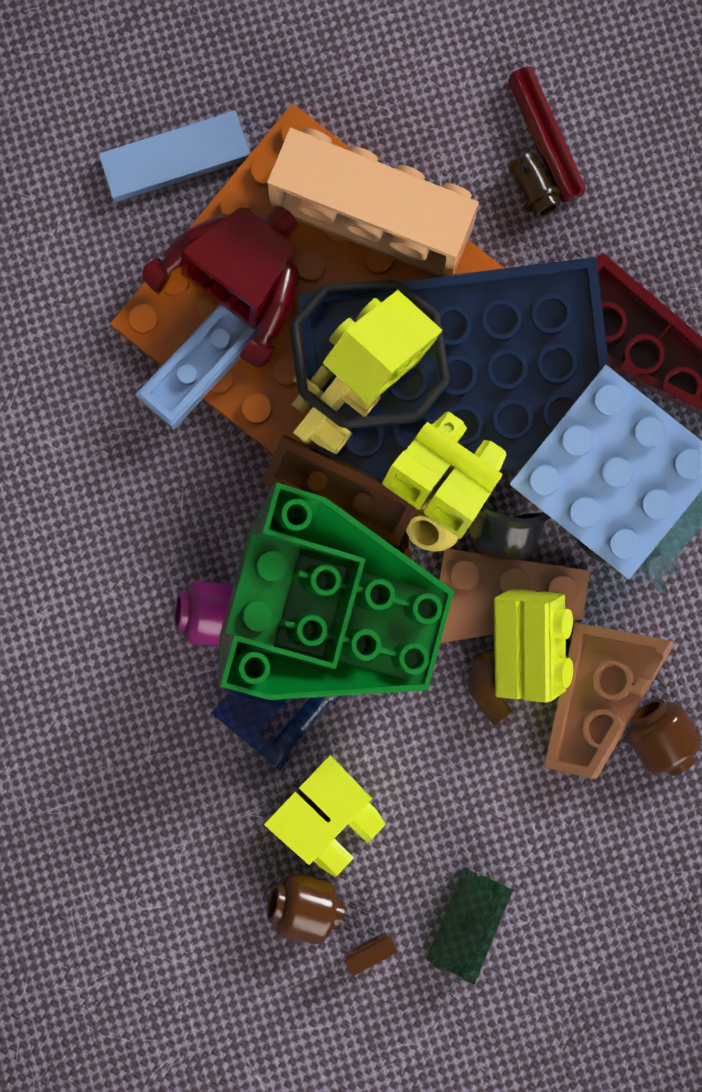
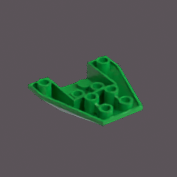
M276 482L273 484L247 535L220 631L218 686L267 700L428 690L454 590L327 498Z

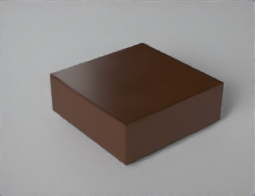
M385 931L346 952L345 963L352 976H355L398 953L397 947L389 932L386 933Z

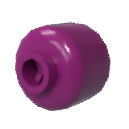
M197 580L190 583L185 592L179 591L176 598L174 616L176 631H182L184 638L190 644L219 646L220 631L233 584Z

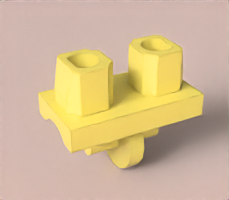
M321 365L311 380L307 379L308 390L337 412L344 403H347L363 417H366L381 398L379 395L367 405L338 377L334 379L325 392L322 391L323 387L333 376V373L323 365ZM295 376L292 380L297 383ZM299 394L291 405L301 413H304L310 404ZM314 407L293 432L309 445L315 442L318 446L334 454L339 453L352 435L349 430L339 427Z

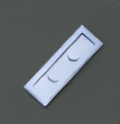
M236 110L99 153L115 203L242 163L250 155Z
M219 304L136 393L137 398L174 430L237 363L244 347L256 338L258 329H252Z

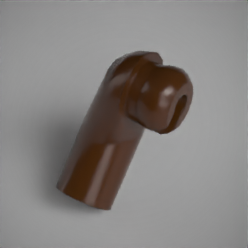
M489 649L485 653H479L472 662L468 690L494 726L512 713L513 710L504 698L495 696L494 649Z

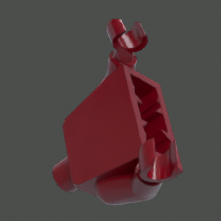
M280 206L275 207L264 220L244 207L238 208L230 215H217L188 228L164 252L165 257L163 260L156 258L146 264L142 271L143 280L154 292L160 294L170 279L172 272L182 267L181 275L252 329H258L256 338L244 347L239 356L256 367H263L270 362L274 354L275 346L271 342L274 337L278 338L300 279L299 270L294 264L297 248L293 242L287 239L297 228L298 223L288 210Z

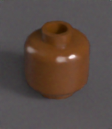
M656 699L636 710L630 720L632 724L627 731V738L645 769L656 774L668 772L671 776H675L692 767L695 763L694 755L699 750L702 739L684 708L678 703H665L663 699Z
M291 874L281 884H274L268 900L267 921L274 924L276 933L283 939L321 944L328 938L332 930L340 929L344 918V901L337 900L336 888L331 881L306 875Z

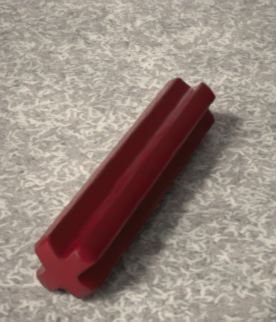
M529 66L520 68L509 75V86L554 186L559 188L561 192L560 200L566 203L578 199L584 195L586 186L533 69Z

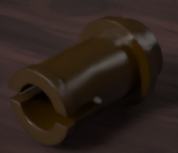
M530 152L522 155L530 171L529 175L525 173L518 158L510 163L508 170L515 178L527 201L524 206L526 211L533 212L536 218H540L552 213L561 205L558 198L561 192L559 188L552 187L537 160L536 153Z

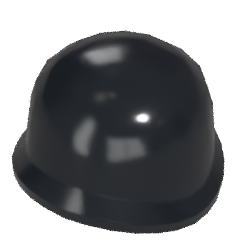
M483 506L469 527L470 542L478 551L489 557L502 560L525 558L534 552L544 524L551 517L545 512L510 517L495 513Z

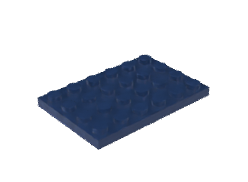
M597 257L399 281L433 306L440 315L450 375L448 386L423 417L414 423L348 428L347 430L352 435L339 453L334 454L318 446L316 443L315 449L383 481L392 464L408 448L426 422L433 424L445 412H450L462 420L467 427V430L458 441L460 445L474 454L484 440L492 441L506 451V457L499 472L522 469L605 365L609 367ZM380 290L326 295L301 325L307 379L311 380L321 365L327 368L323 361L334 347L329 339L346 319L351 318L356 322L357 316L370 301L377 298L380 302H383L396 291ZM316 292L298 294L300 310ZM434 343L418 364L380 394V400L367 416L413 413L440 380ZM334 373L330 380L323 387L322 391L325 392L327 388L330 386V384L337 377ZM344 403L338 410V413L345 418L363 417L347 403Z

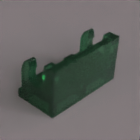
M463 867L426 960L431 962V965L435 968L452 972L458 975L460 979L475 985L513 889L506 884Z

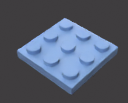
M605 365L512 480L510 485L627 579H630L702 491V441Z

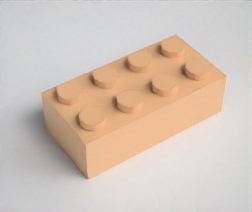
M290 127L267 181L272 211L277 206L283 207L297 221L436 276L455 274L472 233L479 201L471 199L472 194L469 191L450 183H445L441 187L425 181L424 174L409 166L398 165L395 169L378 162V157L366 149L353 146L349 151L331 144L332 139L318 130L305 128L301 132Z

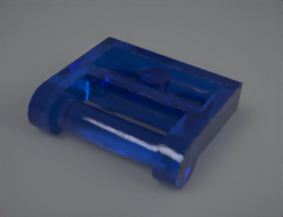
M230 690L211 714L281 771L290 760L287 757L288 753L330 703L335 706L342 696L308 698L272 743L260 733L288 699L267 700Z

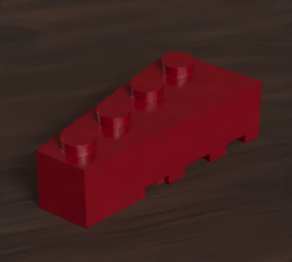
M602 252L597 257L609 368L618 375L702 416V336Z

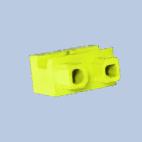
M445 412L433 424L426 422L408 448L392 464L382 485L419 510L440 480L446 478L423 513L461 539L503 474L499 471L506 457V451L492 441L484 440L473 454L458 443L467 430L464 422L452 413Z
M330 755L299 787L330 818V821H327L298 791H295L264 825L308 865L314 861L321 869L337 877L354 857L335 839L336 836L349 825L369 843L386 823L378 811L369 803L372 797Z

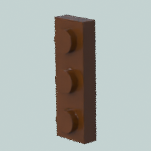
M284 434L261 483L270 487L277 482L325 497L383 540L397 547L416 510L414 506L382 485V480Z

